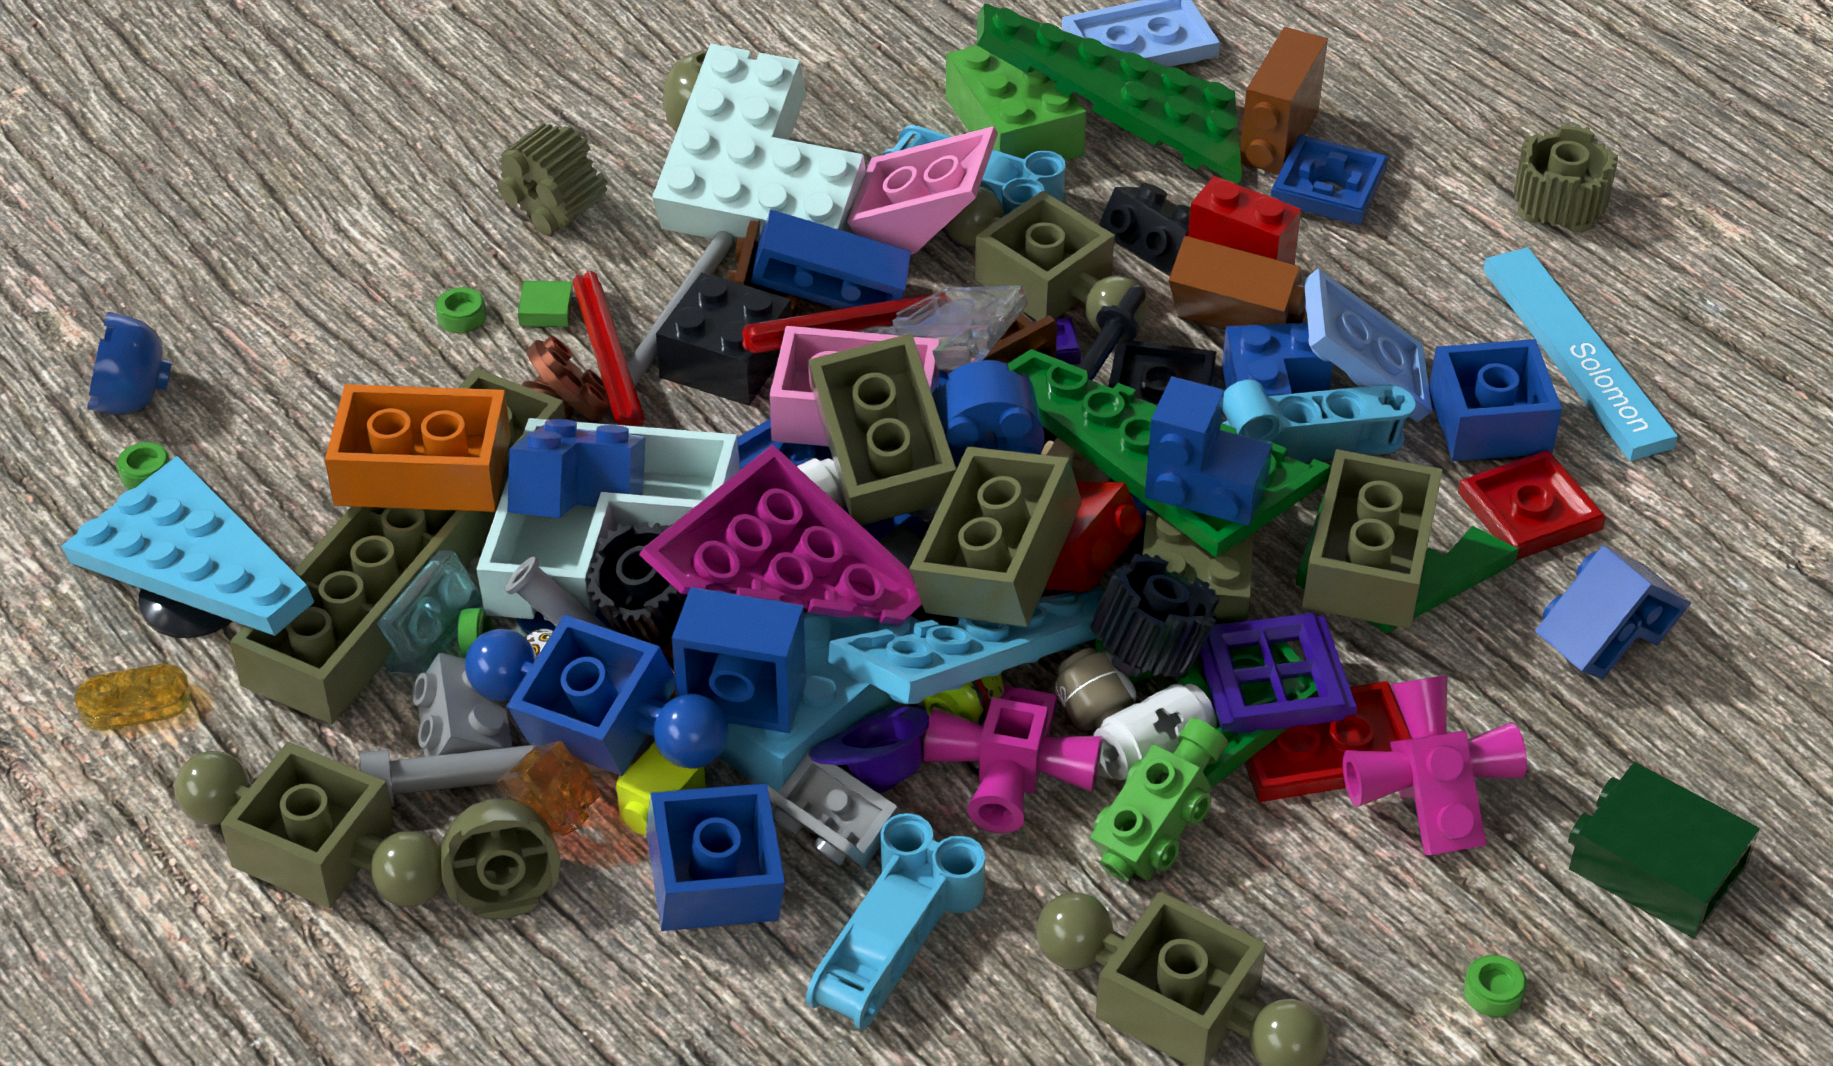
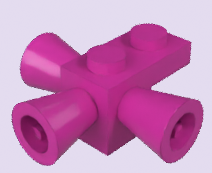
M1448 675L1391 684L1412 737L1411 739L1390 742L1392 752L1346 750L1343 756L1345 786L1349 798L1355 807H1360L1399 791L1400 798H1414L1424 855H1435L1485 846L1486 839L1474 777L1522 779L1527 771V754L1524 740L1519 728L1513 722L1467 739L1466 730L1447 732Z
M1003 685V695L1000 698L992 697L984 726L935 706L933 707L925 736L924 762L979 761L980 786L970 801L967 812L970 819L980 828L1001 834L1012 833L1020 829L1024 823V792L1035 794L1040 772L1087 791H1094L1101 759L1103 736L1049 737L1057 708V694Z

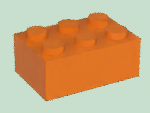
M345 384L325 456L333 505L495 512L511 438L505 390Z

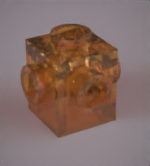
M562 741L534 747L495 782L507 799L532 807L547 821L552 833L559 832L561 836H565L580 827L589 817L586 809L601 796L591 782L592 776L588 767L579 758L571 755Z

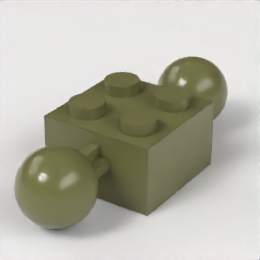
M979 187L976 198L945 226L947 233L954 241L966 247H976L975 280L1036 320H1040L1048 315L1056 319L1082 301L1085 303V313L1088 322L1096 332L1100 333L1101 329L1096 322V315L1103 306H1117L1131 286L1139 285L1128 277L1112 276L1114 234L1044 191H1041L1004 216L1003 206L999 198L990 190ZM1147 296L1134 316L1139 329L1144 324L1148 315Z
M287 742L252 785H250L248 773L242 763L232 755L221 751H206L194 755L183 764L177 774L175 797L181 810L198 823L207 825L221 824L231 866L328 908L332 907L361 868L371 872V879L378 893L390 903L398 906L413 907L424 904L435 897L443 886L441 877V847L434 839L421 832L402 831L383 840L394 826L385 780L291 742Z
M1161 891L1156 894L1126 937L1113 931V923L1107 909L1100 901L1088 894L1079 892L1061 894L1048 902L1041 911L1036 927L1037 940L1042 952L1051 962L1071 970L1088 968L1097 962L1105 966L1099 974L1096 1018L1189 1066H1208L1231 1030L1249 1039L1252 1054L1260 1066H1320L1325 1059L1329 1047V1033L1324 1019L1316 1009L1305 1002L1295 999H1281L1265 1007L1252 1001V998L1261 986L1267 943Z

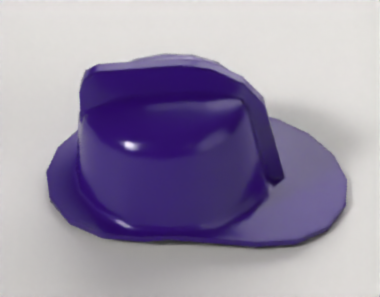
M897 707L883 710L867 716L848 730L818 743L811 748L808 755L812 761L820 764H847L853 777L877 793H884L892 789L899 782L915 774L921 767L924 753L922 734L929 727L928 721L930 716L925 710L917 707Z

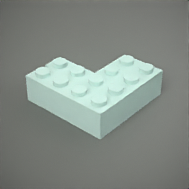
M710 43L652 196L661 229L714 239L719 231H725L733 237L736 244L738 237H746L750 220L760 221L761 234L769 211L772 209L853 234L847 220L866 173L863 154L789 140L806 95L800 60L759 53L757 60H754L749 50Z
M529 418L522 439L528 436V433L545 425L547 420ZM576 422L577 429L595 431L598 426L610 425ZM624 426L629 429V434L646 436L643 495L601 492L596 507L575 505L561 518L507 512V479L476 569L486 615L534 619L536 611L539 612L519 594H509L505 591V586L515 570L524 561L533 556L539 560L538 567L595 615L597 606L587 589L588 584H590L588 574L593 572L590 565L597 562L595 554L598 553V547L600 546L598 540L600 538L606 539L608 537L607 531L609 530L617 531V525L620 523L623 526L636 525L640 529L644 523H648L650 527H653L655 523H660L661 526H670L740 471L737 434Z

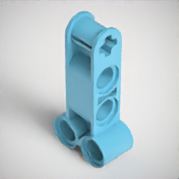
M906 126L899 133V142L893 149L885 150L882 155L943 140L952 136L920 126ZM915 135L916 137L912 140V142L908 143ZM992 150L980 187L990 190L999 198L1003 206L1004 216L1041 191L1064 203L1065 160L1061 155L1051 151H1037L1029 154L1025 159Z
M1243 380L1229 386L1224 391L1222 410L1227 421L1223 422V424L1236 428L1238 435L1264 442L1270 441L1287 448L1286 456L1301 462H1312L1313 459L1319 461L1334 459L1336 449L1365 455L1389 454L1397 452L1402 448L1405 440L1402 430L1406 418L1414 413L1416 402L1410 392L1395 385H1377L1267 396L1261 383L1255 380Z
M911 813L898 814L884 823L881 830L882 873L817 967L807 990L806 1003L808 1006L817 1008L822 1005L854 1020V1026L859 1030H865L874 1020L945 910L952 913H967L976 909L982 903L985 895V851L980 843L965 836H951L938 843L933 840V830L929 822L919 815Z

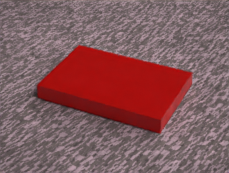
M1389 681L1350 687L1357 706L1356 715L1345 716V720L1289 727L1248 759L1244 765L1258 803L1344 789L1346 786L1343 775V756L1346 750L1392 752L1390 742L1411 739L1412 737Z

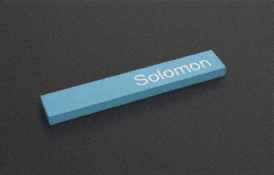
M1526 247L1485 258L1483 272L1628 460L1633 461L1675 449L1678 435L1532 251Z

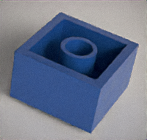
M1536 339L1436 347L1429 392L1452 462L1529 456L1546 450L1553 453L1562 407Z
M690 587L672 636L677 697L685 694H698L713 700L722 709L727 722L730 724L790 733L806 685L804 606L785 603L779 600L760 599L723 591Z
M767 783L650 793L646 835L661 931L778 921L785 879Z

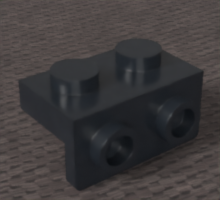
M1141 183L1140 187H1115L1099 226L1114 234V241L1164 272H1172L1183 238L1188 236L1191 207L1182 204L1176 206L1166 200L1168 194L1163 189L1152 184Z

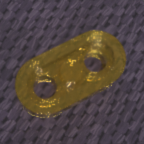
M158 664L97 675L83 682L75 693V704L81 722L88 728L100 731L171 719L181 714L191 701V690L185 672L179 667L170 664Z

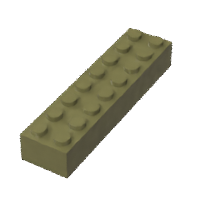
M477 368L458 387L505 390L511 433L509 448L521 441L529 418L546 420L565 419L563 400ZM509 448L496 511L509 476ZM351 506L293 571L308 586L314 603L275 636L244 625L230 641L240 686L333 724L485 545L496 511Z

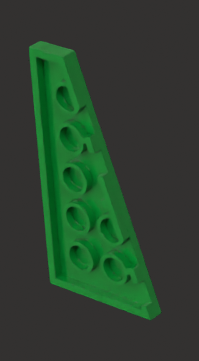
M984 3L977 16V46L1025 73L1035 70L1043 73L1056 83L1054 89L1069 97L1072 91L1087 98L1095 103L1091 109L1092 111L1153 146L1166 143L1184 155L1182 162L1198 170L1200 165L1203 164L1222 175V179L1234 182L1237 185L1240 183L1242 167L1234 90L1227 88L1219 82H1209L1191 76L1179 68L1166 67L1151 62L1139 54L1126 53L1103 45L1096 39L1083 38L1063 31L1053 24L1040 23L1020 16L1011 9L997 8Z
M1032 349L1008 363L1010 371L1021 376L1022 371L1031 380L1043 427L1114 481L1125 482L1130 493L1216 558L1329 480L1331 465L1313 459L1310 465L1286 456L1287 448L1272 443L1268 483L1249 526L1145 498L1151 418L1157 408L1156 405L1136 398V390L1120 383H1117L1114 388L1102 385L1088 379L1086 370ZM1221 423L1220 430L1237 434L1236 428Z

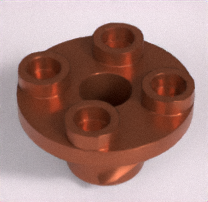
M550 335L545 341L536 340L527 349L528 358L540 375L534 381H524L522 386L563 400L566 420H571L574 409L585 417L597 422L601 421L609 413L608 402L604 397L607 393L603 380L590 369L583 373L570 360L573 356L572 353L558 338Z

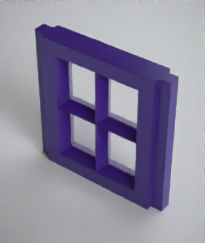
M1314 613L1213 625L1199 654V658L1222 732L1232 731L1233 734L1259 730H1272L1345 720V716L1356 715L1357 706L1324 616L1315 617ZM1300 640L1307 660L1277 664L1270 644ZM1260 646L1266 666L1235 669L1229 649ZM1313 676L1319 697L1289 701L1282 680ZM1271 681L1278 702L1247 706L1241 685Z

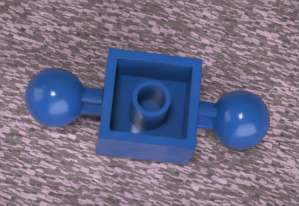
M564 614L538 657L531 643L523 635L508 629H494L480 635L471 644L466 654L465 672L470 685L477 693L487 699L494 701L510 700L506 707L529 743L615 774L624 775L647 734L654 736L657 748L665 759L678 767L688 769L700 768L712 763L720 756L727 744L729 734L728 722L722 709L713 700L698 694H685L667 702L676 688L675 676L660 646Z

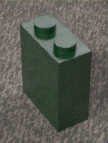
M1634 761L1620 780L1615 777H1611L1599 795L1596 804L1598 808L1591 816L1584 812L1575 823L1568 839V843L1574 846L1569 870L1694 939L1748 865L1760 828Z

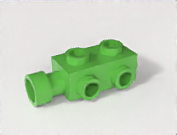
M1190 718L1177 737L1180 744L1174 753L1153 744L1145 757L1133 764L1127 774L1125 786L1112 805L1105 807L1098 815L1094 824V831L1089 838L1102 856L1099 863L1113 876L1122 881L1129 882L1133 874L1149 882L1156 870L1161 872L1167 871L1174 864L1178 856L1180 844L1177 839L1188 822L1194 825L1198 824L1208 813L1211 805V794L1209 793L1211 786L1203 771L1208 763L1215 764L1229 744L1225 736L1210 724L1197 718Z

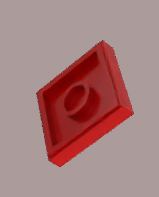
M1549 450L1461 479L1459 483L1458 494L1494 537L1518 548L1516 560L1601 531L1604 527L1606 516Z

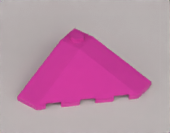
M773 444L646 545L639 554L676 590L688 595L690 587L723 591L730 594L803 605L804 609H807L809 613L842 618L856 616L877 619L880 623L901 626L922 606L910 570Z

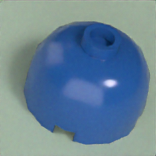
M107 312L103 326L108 327L105 330L104 340L100 339L89 391L91 398L87 404V410L106 414L126 415L138 412L150 404L156 389L167 390L172 361L163 359V343L153 328L133 317Z

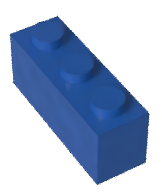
M770 209L757 244L750 283L837 309L902 299L906 288L911 251Z

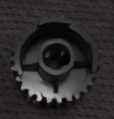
M620 523L617 525V531L609 530L607 531L608 537L606 539L600 538L598 540L600 546L598 547V553L595 554L597 562L590 565L593 572L588 574L590 584H588L587 591L613 631L660 646L662 650L673 636L687 595L681 594L639 554L646 545L670 526H661L660 523H655L653 527H650L648 523H644L642 528L638 529L636 525L623 526Z
M1135 554L1129 566L1124 564L1121 569H1116L1093 616L1090 628L1097 635L1096 639L1103 641V648L1111 650L1110 654L1113 655L1112 665L1120 672L1131 677H1138L1143 672L1146 673L1149 670L1153 675H1158L1159 672L1166 677L1170 675L1182 679L1188 675L1212 630L1217 616L1214 611L1220 599L1214 596L1216 591L1209 588L1210 584L1208 582H1204L1196 577L1193 583H1189L1187 577H1179L1176 571H1167L1166 567L1169 562L1162 560L1158 555L1152 558L1148 554H1144L1143 557Z

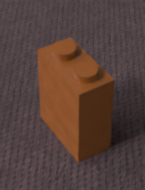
M1288 27L1282 29L1246 89L1240 145L1241 164L1277 174L1280 173L1299 134L1306 135L1319 112L1328 38Z
M1184 236L1168 280L1178 317L1226 330V326L1308 322L1305 309V287L1302 284L1300 266Z

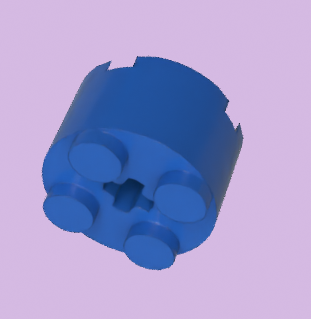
M975 361L954 369L948 374L949 381L939 391L937 387L935 388L932 396L956 470L967 447L1040 455L1044 446L1043 426L1034 386L1029 377L1022 371L1021 376L1010 371L1008 364L1000 361Z

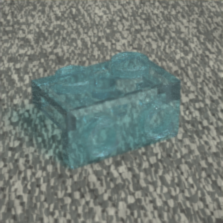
M438 551L377 622V625L393 648L392 652L383 661V665L389 673H425L438 653H442L458 634V621L462 609L479 608L483 603L479 590L455 551Z

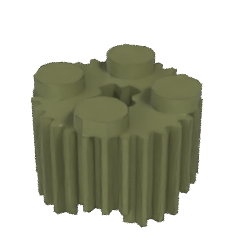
M1566 123L1565 126H1560L1558 130L1554 131V134L1545 132L1544 136L1539 134L1532 137L1526 136L1525 142L1522 144L1514 186L1515 201L1519 202L1518 214L1524 221L1531 223H1545L1548 221L1551 226L1560 224L1561 227L1566 226L1569 230L1578 233L1590 230L1593 227L1594 218L1600 219L1601 214H1604L1606 208H1608L1618 155L1613 154L1610 149H1605L1606 145L1604 143L1598 144V139L1594 138L1595 134L1590 131L1589 127L1583 129L1579 124L1573 127L1570 123Z
M541 124L501 154L502 158L499 159L501 163L499 168L503 171L501 177L504 179L498 182L497 188L503 200L511 206L519 204L521 211L525 210L527 212V217L531 218L536 229L545 235H551L553 232L563 229L604 197L608 189L606 187L608 181L604 178L603 173L601 172L596 176L597 169L592 167L593 161L587 158V152L591 150L587 144L588 140L582 138L579 131L575 132L571 125L568 127L564 126L559 130L557 126L552 127L551 124L547 126Z

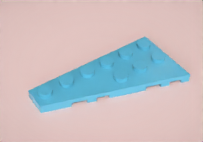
M178 456L174 457L139 486L120 495L117 503L96 519L84 523L78 529L77 534L61 546L69 563L274 636L314 603L308 586Z

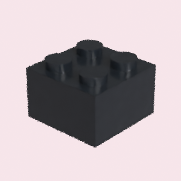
M701 272L656 333L659 378L749 406L776 368L780 349L756 354L751 351H745L742 345V329L748 324L791 318V299Z

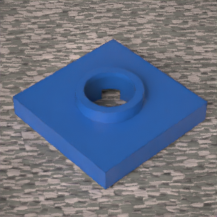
M1299 134L1271 189V197L1301 208L1302 211L1361 225L1385 175L1389 157ZM1321 182H1332L1338 184L1343 188V190L1333 192L1334 185L1324 184Z

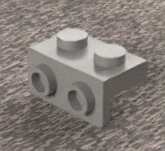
M438 653L427 672L421 673L418 676L413 689V703L418 706L421 724L418 742L419 746L424 748L425 757L512 747L505 701L487 699L473 689L466 676L465 658Z
M810 748L779 792L768 786L770 802L774 807L772 811L773 819L795 836L799 834L802 828L813 834L817 839L812 847L838 866H841L847 858L864 870L881 846V830L884 823L891 817L904 814V812L837 765L820 764L812 761L808 755L811 750Z

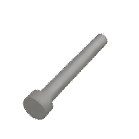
M647 734L631 763H635L655 741L654 736ZM538 745L390 761L389 749L360 753L361 771L386 781L391 807L395 806L394 795L607 771Z

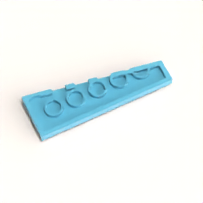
M1096 586L1089 592L1071 591L1042 597L1037 604L1028 627L959 618L958 625L939 626L934 620L915 623L914 634L895 638L892 631L885 629L830 641L828 662L848 672L852 679L869 683L889 693L890 698L894 701L904 704H916L923 701L925 697L946 690L960 689L964 684L986 676H997L1003 670L1023 663L1037 662L1040 657L1061 650H1071L1078 644L1095 639L1097 635L1092 632L1090 625L1105 593V589Z

